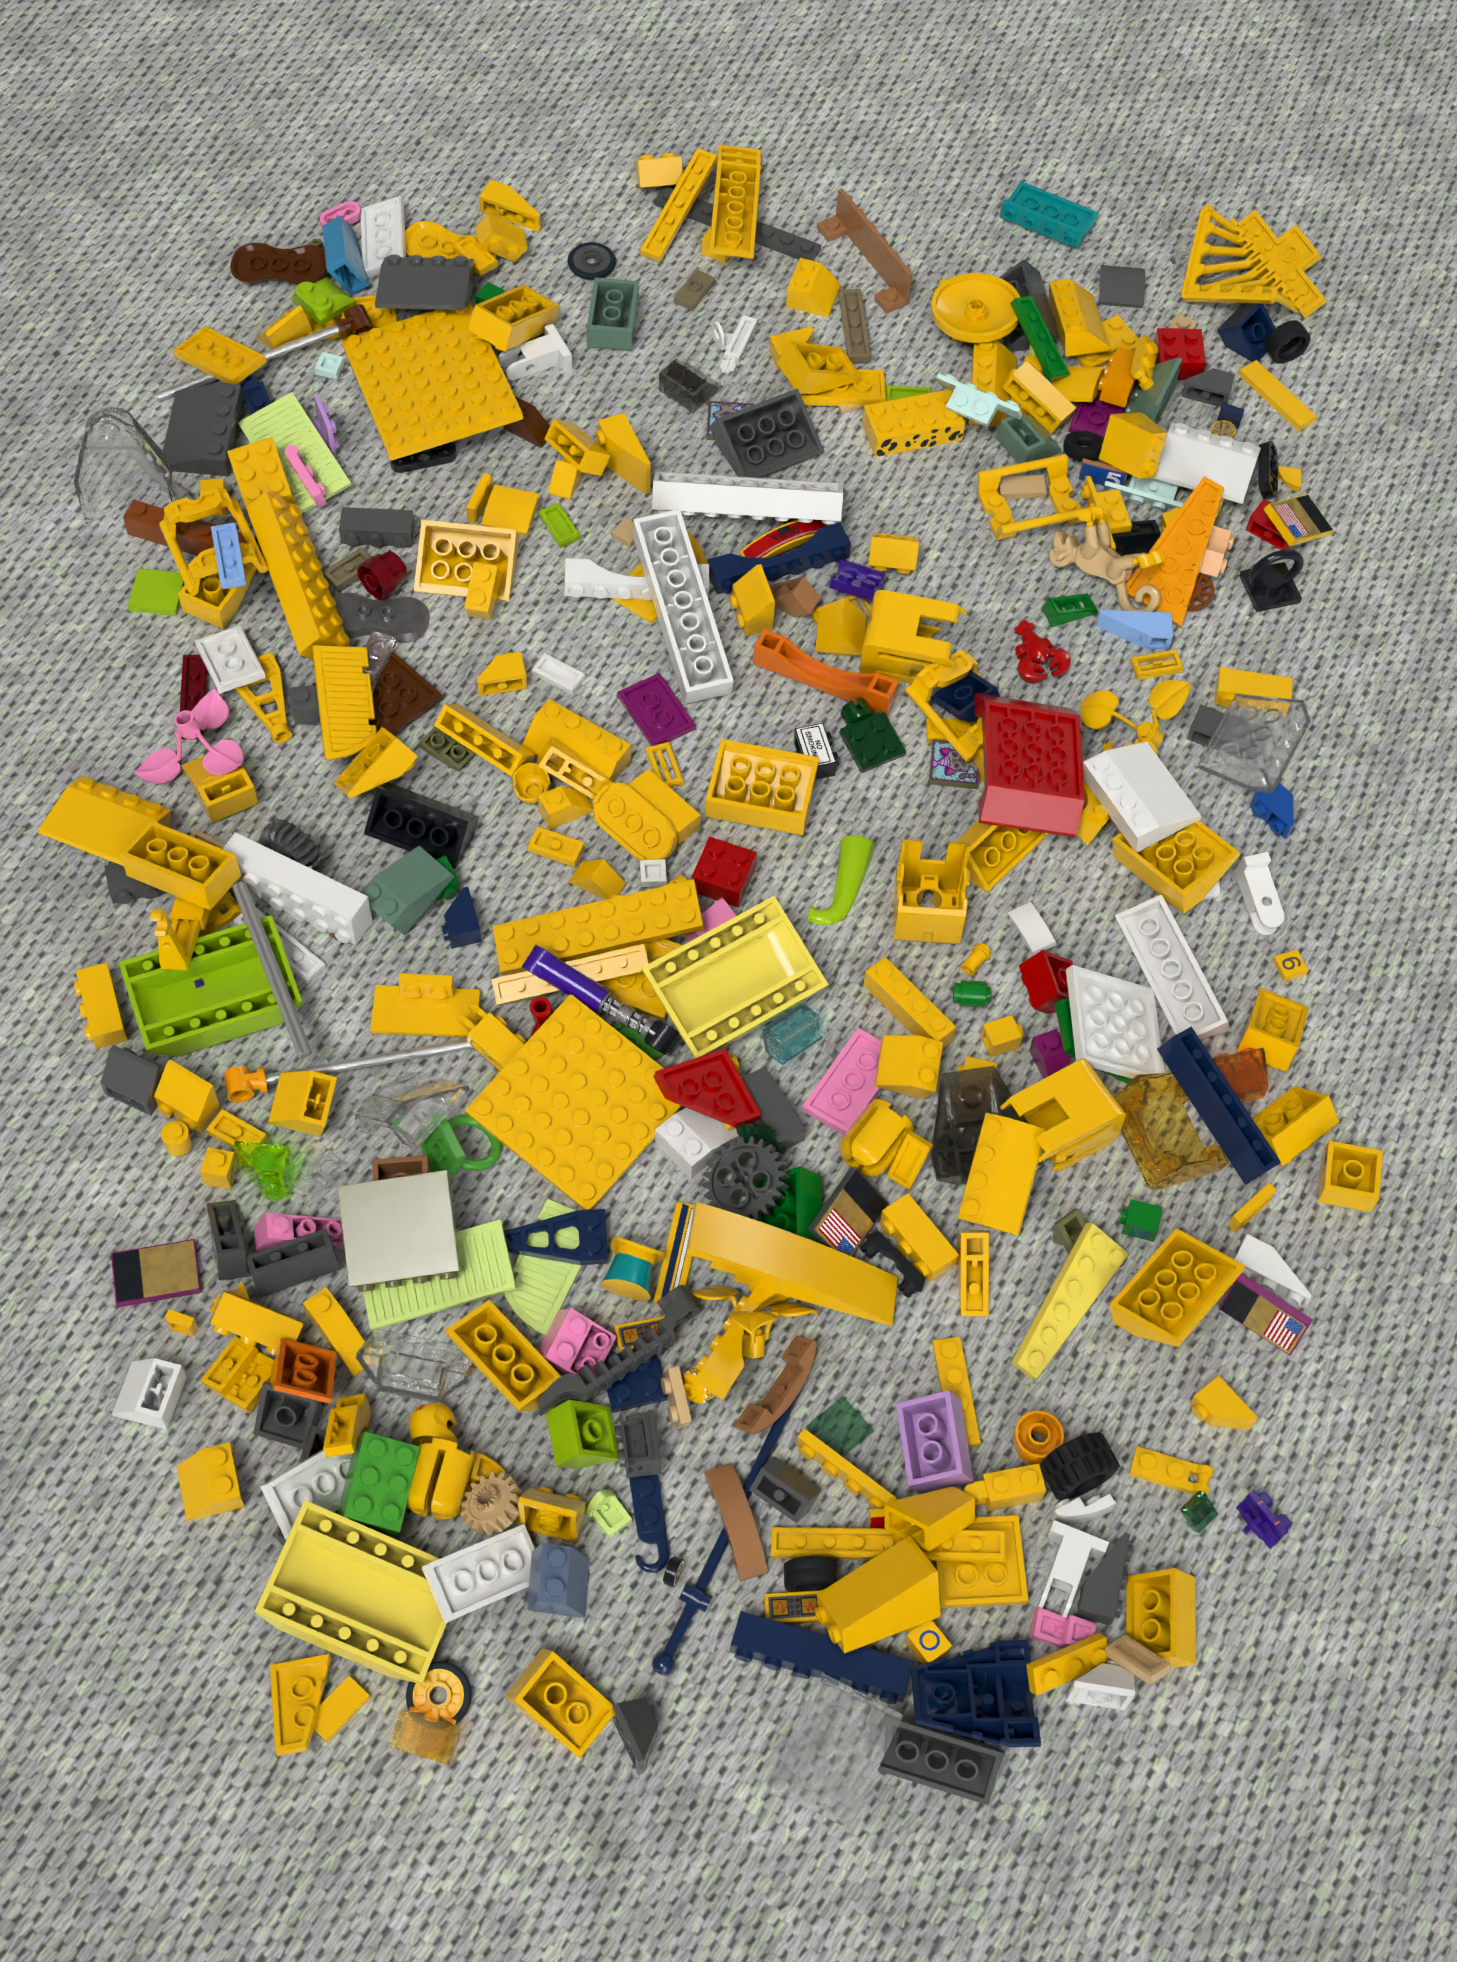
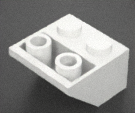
M156 1358L133 1361L112 1415L167 1430L187 1378L182 1365Z

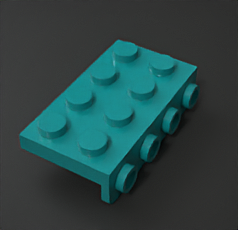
M1020 181L1009 199H1005L1002 202L999 217L1078 249L1097 221L1099 212Z

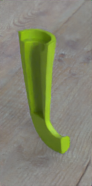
M854 835L844 836L840 840L833 903L824 910H817L811 906L807 921L819 925H833L842 921L848 915L869 868L875 849L873 841Z

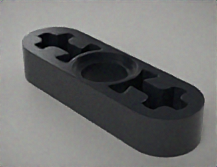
M1273 441L1259 444L1261 449L1258 455V485L1263 499L1273 498L1278 495V454Z
M449 442L390 461V466L394 472L405 473L451 463L457 456L456 446L454 443ZM421 454L429 456L427 460H419L417 457Z

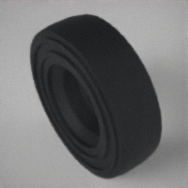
M1071 432L1065 437L1063 451L1067 456L1078 461H1082L1083 458L1096 461L1099 460L1104 439L1091 432Z

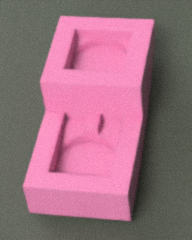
M1039 1607L1034 1609L1029 1638L1065 1648L1095 1635L1097 1624L1073 1615H1069L1065 1619L1062 1615Z

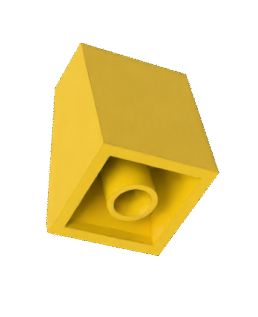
M1141 412L1111 414L1099 459L1139 479L1153 478L1158 469V462L1165 445L1164 441L1167 432Z

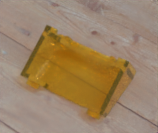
M1172 1072L1137 1075L1114 1097L1126 1113L1121 1128L1122 1135L1146 1185L1151 1190L1165 1189L1222 1170L1229 1164L1224 1151L1218 1145H1209L1204 1149L1184 1107L1189 1098Z

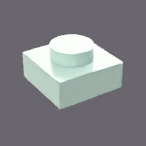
M322 352L314 368L315 375L337 380L344 366V357Z

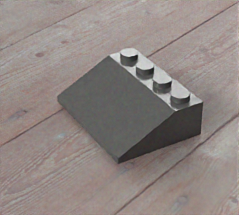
M396 254L389 255L384 258L381 264L375 308L466 310L475 286L474 259H467L465 256H457L454 259H450L444 256L423 258L421 255H412L410 257H401Z
M214 383L175 393L159 468L163 471L229 477L231 462L227 451L235 449L240 427L238 422L241 421L245 403L240 384Z
M798 388L717 418L709 426L719 450L739 477L761 478L825 453Z

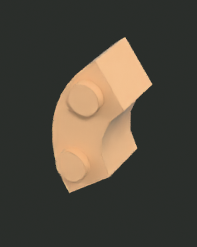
M1213 526L1200 573L1218 577L1219 573H1224L1228 561L1223 559L1226 549L1231 550L1235 538L1231 536V530Z

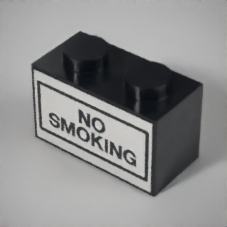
M819 723L794 728L793 742L797 753L819 757L815 780L835 776L836 766H839V757L836 751H832V736L830 732H826L824 724Z

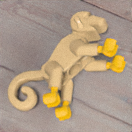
M1093 506L1092 509H1080L1079 521L1087 522V527H1084L1086 540L1081 545H1078L1075 535L1068 536L1063 530L1055 531L1052 543L1054 547L1049 549V559L1054 566L1060 568L1076 563L1083 572L1107 579L1111 584L1116 585L1119 604L1123 611L1154 612L1158 608L1161 594L1157 587L1146 584L1137 589L1135 593V601L1137 603L1144 601L1145 594L1151 596L1149 604L1145 608L1139 609L1130 602L1126 581L1131 578L1132 569L1137 565L1142 570L1165 562L1163 553L1158 550L1149 554L1143 552L1122 557L1109 547L1111 543L1108 523H1105L1108 515L1106 507ZM1095 519H1099V524L1094 526L1093 522Z

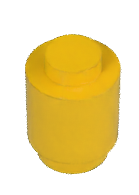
M171 1121L162 1128L161 1138L166 1151L170 1155L179 1157L191 1150L192 1139L187 1126L183 1122Z

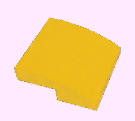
M1067 366L1070 374L1066 378L1052 381V385L1070 402H1093L1099 393L1098 384L1104 375V367Z
M494 484L481 525L516 529L520 535L528 536L532 518L536 514L540 494Z
M234 1336L201 1378L200 1382L250 1414L260 1401L264 1381L270 1382L274 1359L260 1353L256 1347L239 1341L240 1338Z

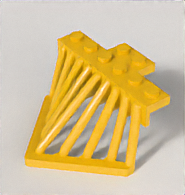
M1208 204L1200 210L1181 297L1186 302L1273 304L1277 302L1294 313H1301L1304 318H1307L1327 302L1304 272L1322 257L1297 225L1277 238L1256 210L1237 223L1234 218L1230 221L1227 220L1212 205ZM1211 219H1213L1223 228L1216 226L1214 223H1210ZM1212 233L1241 246V248L1209 245L1206 243V238ZM1205 254L1247 257L1241 261L1212 265L1201 264L1202 256ZM1253 268L1246 274L1201 286L1196 284L1197 278L1202 274L1207 275Z

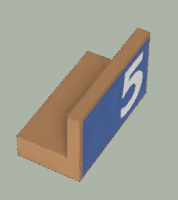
M1083 458L1078 479L1085 481L1086 476H1091L1093 483L1104 486L1105 481L1125 486L1128 473L1106 462Z

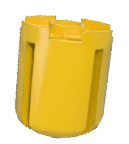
M873 1099L865 1107L840 1140L838 1148L841 1157L849 1167H857L864 1176L874 1178L886 1171L895 1159L907 1133L910 1130L914 1131L912 1122L905 1114L901 1118L896 1112L889 1109L891 1103L881 1099Z
M433 1438L432 1443H423L421 1439L407 1507L418 1516L428 1518L431 1512L434 1514V1520L445 1521L454 1519L460 1512V1505L464 1499L463 1494L466 1492L476 1454L472 1450L470 1455L457 1449L458 1443Z

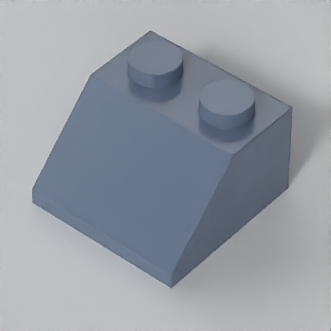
M541 1543L532 1551L527 1610L584 1618L586 1614L589 1558L569 1546Z

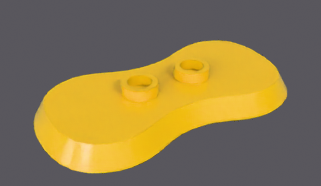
M419 221L410 225L405 231L406 254L408 256L421 255L423 258L444 256L445 258L454 259L459 255L454 252L453 245L470 235L453 233L435 222ZM471 235L478 241L477 235ZM488 251L494 258L496 257V254Z

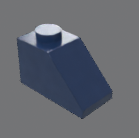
M464 887L444 914L445 925L441 926L444 941L449 940L451 949L482 942L481 930L468 887Z

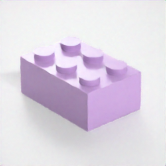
M948 1390L896 1403L908 1487L919 1494L974 1482L961 1399Z

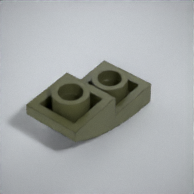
M434 727L418 745L423 751L456 771H460L475 754L455 739L449 738L437 727Z

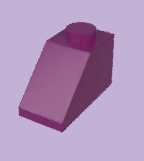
M1057 1029L1033 1037L1029 1052L1043 1079L1071 1065L1069 1054L1064 1052L1062 1038Z

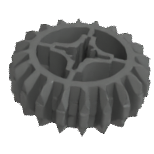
M277 819L271 824L269 823L259 837L261 845L317 872H320L325 863L323 854L319 852V847L308 837V834H305L301 828H297L294 823H289L287 820Z

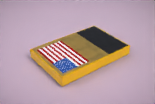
M1308 494L1270 503L1264 508L1265 513L1289 546L1326 537L1334 531Z

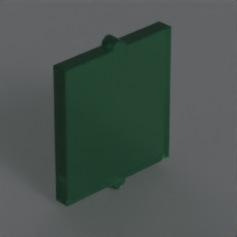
M843 1396L805 1427L811 1434L842 1457L874 1432L861 1417V1411H856Z

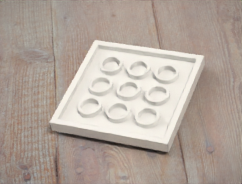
M1075 965L1067 968L1066 975L1076 1061L1085 1058L1092 1068L1156 1086L1165 1083L1163 1058L1157 1051V1048L1161 1046L1154 989Z

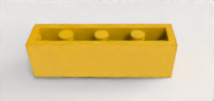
M444 704L434 724L435 727L511 777L519 766L529 762L532 763L536 754L459 704Z
M883 957L866 970L863 986L913 1035L943 1042L942 1050L953 1042L956 1026L886 957Z

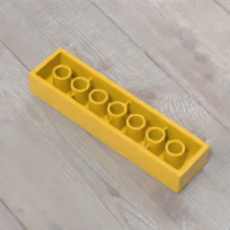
M265 491L249 504L246 509L298 653L313 660V645L350 647V639L342 626L343 620L338 615L335 607L336 602L329 591V583L323 575L322 564L317 559L316 548L310 540L309 530L301 516V509L296 504L285 501L281 496Z

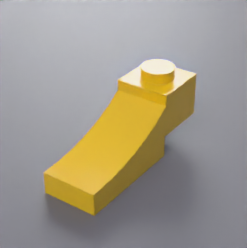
M365 1393L337 1398L336 1408L330 1409L323 1446L326 1458L355 1453L361 1431L369 1429L372 1410Z

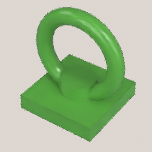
M443 1111L432 1115L419 1142L424 1155L428 1156V1163L432 1171H451L453 1179L459 1168L480 1171L491 1167L499 1159L502 1150V1143L468 1115H458L447 1120ZM468 1125L483 1131L491 1143V1150L488 1156L480 1160L466 1159L453 1129Z

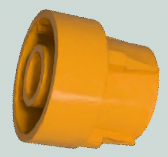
M1028 1412L1017 1422L1012 1436L1013 1445L1017 1454L1024 1462L1030 1465L1041 1464L1049 1453L1062 1445L1064 1440L1062 1425L1056 1417L1048 1412ZM1031 1434H1039L1045 1438V1441L1037 1442L1032 1438Z

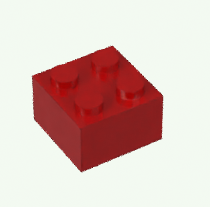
M1157 328L1154 342L1158 347L1155 365L1175 358H1181L1182 362L1177 380H1186L1203 373L1206 360L1202 329Z
M709 836L691 876V880L694 879L697 894L716 901L723 898L728 905L739 908L756 868L757 852Z

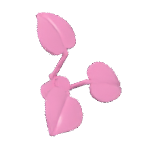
M215 689L206 694L192 711L184 710L175 716L174 723L178 728L175 731L177 736V755L173 750L166 748L155 751L134 771L139 778L149 783L162 784L177 777L181 772V766L178 761L182 759V737L188 740H194L198 737L206 749L210 751L203 757L202 765L205 771L211 775L229 773L243 763L244 754L236 742L224 739L220 740L212 748L200 733V729L203 731L206 727L215 729L221 726L229 717V707Z

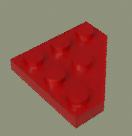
M726 1049L655 1071L653 1076L666 1100L737 1128L758 1121L762 1115Z

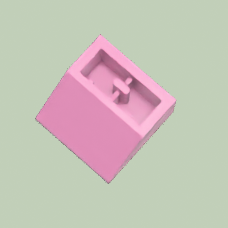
M567 1308L557 1312L538 1352L561 1376L575 1374L580 1377L579 1369L587 1364L596 1378L597 1373L594 1366L601 1360L605 1361L617 1336L574 1309Z

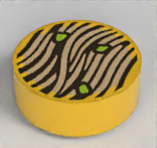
M1226 420L1217 421L1212 429V434L1229 436L1232 439L1236 432L1235 426Z

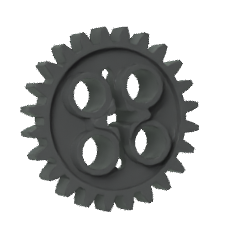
M751 1136L747 1142L744 1137H740L739 1144L731 1139L730 1148L727 1149L721 1145L722 1154L713 1153L712 1155L716 1161L714 1163H706L711 1168V1172L703 1173V1176L708 1178L709 1181L703 1183L702 1187L710 1191L705 1193L704 1197L711 1200L708 1204L710 1206L751 1219L754 1217L757 1221L762 1222V1214L765 1213L771 1217L769 1208L773 1206L779 1209L780 1207L776 1200L786 1198L780 1192L781 1189L789 1188L783 1180L789 1178L790 1175L782 1171L788 1165L784 1161H780L783 1155L775 1152L776 1148L773 1145L767 1146V1142L763 1139L758 1142L756 1138ZM753 1157V1163L746 1167V1161ZM734 1162H736L738 1169L747 1176L746 1180L757 1192L758 1199L755 1198L751 1189L745 1186V1180L733 1167ZM732 1173L731 1180L724 1184L725 1177ZM764 1178H768L767 1184L760 1188V1182ZM746 1194L745 1201L738 1205L739 1198Z

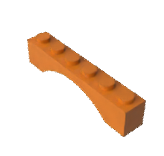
M764 629L754 646L753 664L849 702L852 700L854 704H858L856 698H864L867 700L872 711L877 713L884 711L887 716L896 699L898 680L877 672L854 673L828 666L804 653L787 637Z

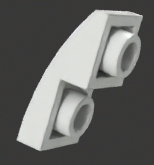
M1031 902L1008 912L1010 921L1021 934L1023 943L1033 956L1041 950L1045 951L1056 946L1054 937Z
M1111 1494L1102 1498L1100 1495L1094 1496L1085 1505L1080 1497L1072 1501L1067 1498L1054 1507L1056 1510L1051 1519L1063 1524L1090 1521L1112 1512L1116 1502Z

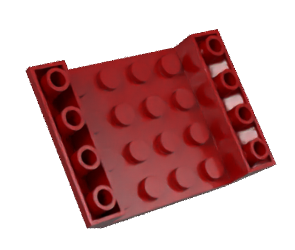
M975 693V716L982 717L985 791L978 800L979 823L1076 837L1085 802L1080 715L1066 707Z

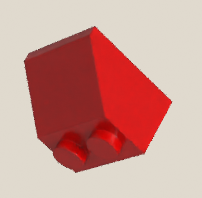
M1041 950L1019 965L1022 974L1021 980L1027 988L1030 996L1029 1002L1034 1010L1046 1014L1056 1013L1055 1003L1069 998L1066 969L1074 965L1072 960Z

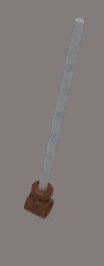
M359 304L348 308L344 312V319H341L339 316L334 317L335 325L264 351L261 354L265 355L266 360H270L335 334H339L340 338L344 339L347 338V332L351 331L353 335H358L359 333L370 331L374 326L364 305ZM204 374L157 392L155 396L158 402L174 397L177 392L197 388L218 379L209 374Z

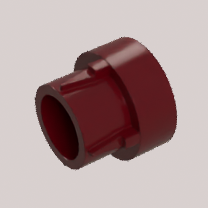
M389 550L382 555L372 556L358 565L357 574L365 590L375 599L382 600L396 590V585L407 577V569L401 558Z

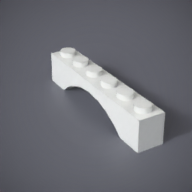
M565 558L564 596L652 600L646 577L617 574L598 566L590 559ZM697 564L708 597L709 564Z

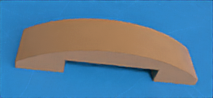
M798 1335L795 1336L781 1356L787 1365L758 1406L751 1403L747 1405L733 1425L737 1430L755 1435L773 1424L789 1408L802 1389L810 1372L817 1346L814 1340Z
M732 1463L704 1471L712 1499L716 1501L732 1549L731 1556L740 1582L767 1574V1564L758 1530L745 1492Z

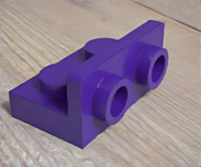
M841 559L837 573L831 578L829 588L873 601L874 593L877 590H882L886 573Z

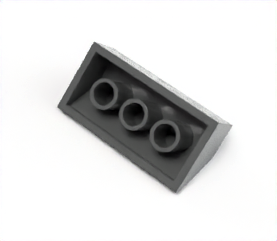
M1023 259L999 278L1011 284L1017 290L1020 298L1032 296L1053 340L1058 338L1040 271ZM1019 322L1012 332L1003 337L1006 348L1011 352L1029 350L1030 342Z

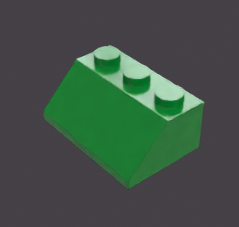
M798 1166L786 1171L790 1177L784 1179L783 1182L789 1188L781 1189L780 1193L786 1197L785 1199L776 1200L780 1208L777 1209L773 1206L769 1208L772 1216L769 1217L763 1213L762 1222L819 1243L807 1229L822 1209V1176ZM768 1179L760 1182V1188L767 1184Z

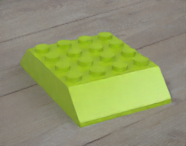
M273 916L260 918L294 1007L297 1009L303 1002ZM246 923L198 937L188 970L161 969L159 950L118 962L147 1053L178 1057L280 1025L284 1021ZM202 978L204 986L196 988L194 981Z

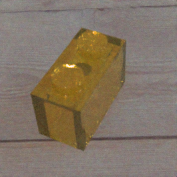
M410 1706L409 1712L400 1710L389 1747L451 1765L462 1728L455 1726L456 1720L439 1715L438 1720L427 1718L428 1711Z

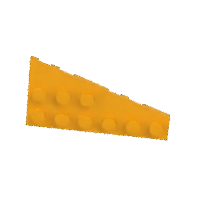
M1206 476L1201 479L1149 551V553L1161 551L1165 562L1142 570L1138 566L1126 583L1128 596L1135 600L1137 589L1141 586L1151 584L1157 587L1161 594V601L1154 612L1171 613L1172 623L1181 629L1224 494V487ZM1145 594L1144 601L1140 604L1146 607L1150 602L1151 596Z

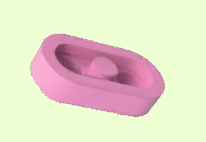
M346 201L323 212L320 215L321 228L340 215L349 225L359 221L361 218L360 205L354 201Z

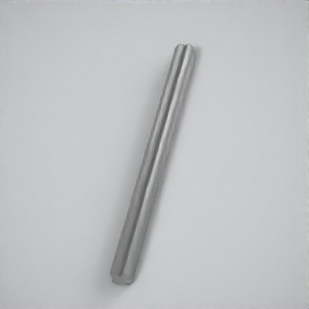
M244 881L233 884V891L297 1056L299 1058L310 1056L312 1051L247 884Z

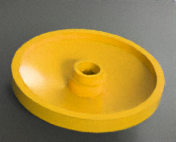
M984 273L961 274L946 280L936 289L932 297L931 314L937 327L952 338L971 343L991 342L1008 335L1018 325L1019 320L1010 303L1014 299L1020 298V295L1011 284L999 277Z

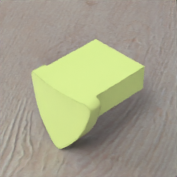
M609 1489L597 1492L586 1510L588 1517L592 1516L608 1539L632 1523V1518L618 1501L617 1495Z

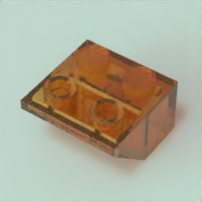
M1246 1048L1236 1054L1229 1055L1224 1053L1213 1058L1242 1103L1264 1098L1269 1088L1264 1048Z

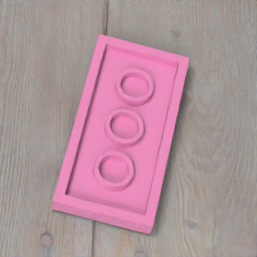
M857 1028L803 1104L802 1111L840 1134L845 1135L865 1107L873 1101L881 1088L874 1086L881 1040Z

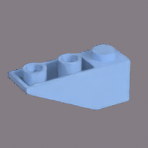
M1099 610L1096 627L1145 649L1169 650L1173 638L1171 613L1160 611Z

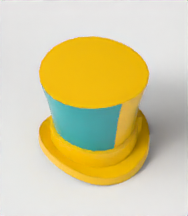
M612 1237L611 1249L615 1258L600 1283L601 1287L619 1296L637 1301H648L651 1297L652 1268L655 1263L660 1262L664 1258L665 1253L621 1237Z

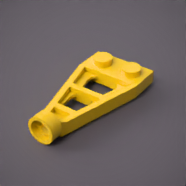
M270 652L257 657L264 671L265 678L235 688L234 691L267 728L273 741L279 744L288 741L292 737V733L287 725L281 671L273 653ZM268 680L271 682V692L255 696L249 690L250 686ZM276 701L278 711L265 714L260 707Z

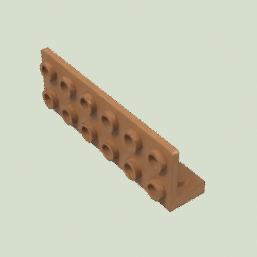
M843 189L838 190L836 215L818 222V231L827 242L847 235L890 287L876 293L874 300L886 314L908 305L911 294V280L913 278L911 269L903 263L899 254L893 251L886 238L879 234L875 225L870 223L863 210L856 206L852 197L847 195Z

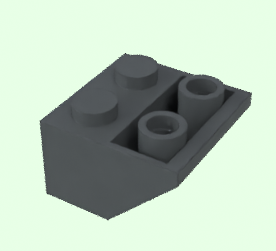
M113 1045L107 1058L101 1086L105 1095L151 1116L157 1108L154 1095L160 1082L162 1071L160 1065L153 1059L146 1058L145 1060L127 1047L121 1049Z

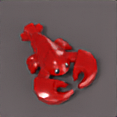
M1025 620L1019 622L1018 626L1014 628V633L1022 636V644L1015 647L1017 658L1020 659L1017 666L1020 678L1025 682L1033 684L1047 679V673L1038 674L1045 671L1038 664L1045 663L1049 657L1052 658L1049 666L1050 670L1058 667L1055 671L1051 672V675L1053 677L1065 675L1070 669L1071 664L1068 652L1062 648L1054 649L1053 644L1046 637L1040 638L1032 631L1035 625Z

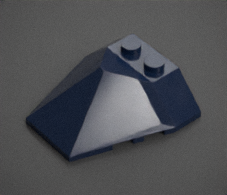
M999 1640L990 1643L989 1647L975 1652L973 1649L963 1651V1655L949 1660L947 1657L912 1667L911 1679L915 1723L1010 1748L1041 1747L1038 1717L1034 1716L1032 1692H1030L1026 1667V1664L1031 1663L1028 1640Z

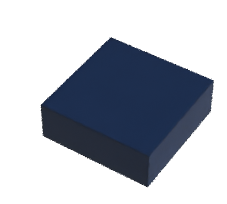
M1222 403L1217 421H1229L1236 429H1239L1245 409Z

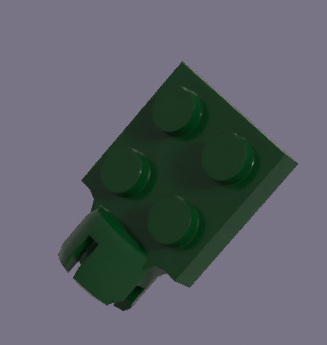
M856 698L857 705L851 700L842 707L841 716L846 726L840 729L839 734L861 773L905 756L906 750L884 711L881 713L873 712L864 698Z

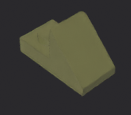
M1073 1209L1054 1223L1053 1242L1063 1245L1068 1255L1086 1224L1078 1209Z

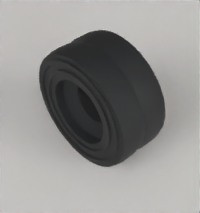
M805 1556L794 1558L784 1563V1586L788 1592L821 1591L837 1582L836 1562L831 1558Z

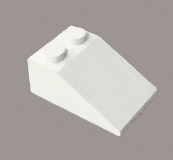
M685 1108L675 1113L655 1129V1144L692 1179L707 1167V1162L715 1160L712 1155L713 1153L722 1154L721 1145L727 1149L730 1148L731 1139L737 1142L740 1137H744L751 1129L743 1127L727 1130L722 1122Z

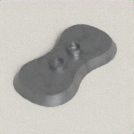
M349 592L333 597L336 602L335 607L338 615L343 620L342 626L349 639L365 635H376L399 643H409L423 637L429 626L430 614L427 606L413 597L373 600Z

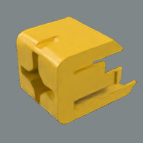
M877 590L874 593L869 623L867 624L862 645L860 672H877L899 682L912 684L917 674L925 667L931 665L927 661L955 667L956 663L949 659L952 644L932 639L933 634L940 632L941 627L922 624V619L957 623L959 613L966 614L967 611L955 603L888 590Z
M902 839L894 883L893 940L960 944L967 911L965 891L966 886L970 885V871L966 868L970 844L948 842L945 861L920 859L922 840ZM924 891H932V904L936 908L919 906L922 903Z
M1085 1058L1016 1093L1000 1106L1003 1110L1012 1105L1018 1113L1015 1116L1017 1120H1023L1024 1123L1047 1130L1035 1138L1045 1151L1037 1160L1040 1163L1050 1158L1055 1165L1052 1167L1054 1172H1061L1115 1142L1126 1117L1125 1111L1111 1092L1107 1090L1103 1081Z

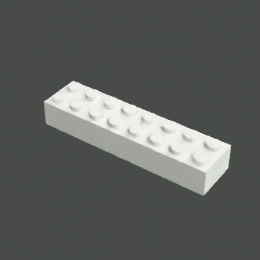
M661 471L655 472L653 480L652 509H656L658 513L680 509L683 515H694L695 512H703L705 516L716 517L719 513L728 514L730 518H741L742 515H750L752 519L763 520L766 516L775 517L777 521H788L789 518H798L799 522L810 523L812 519L822 520L824 524H835L836 521H841L843 483Z
M680 509L633 519L632 535L684 704L731 694L734 680Z

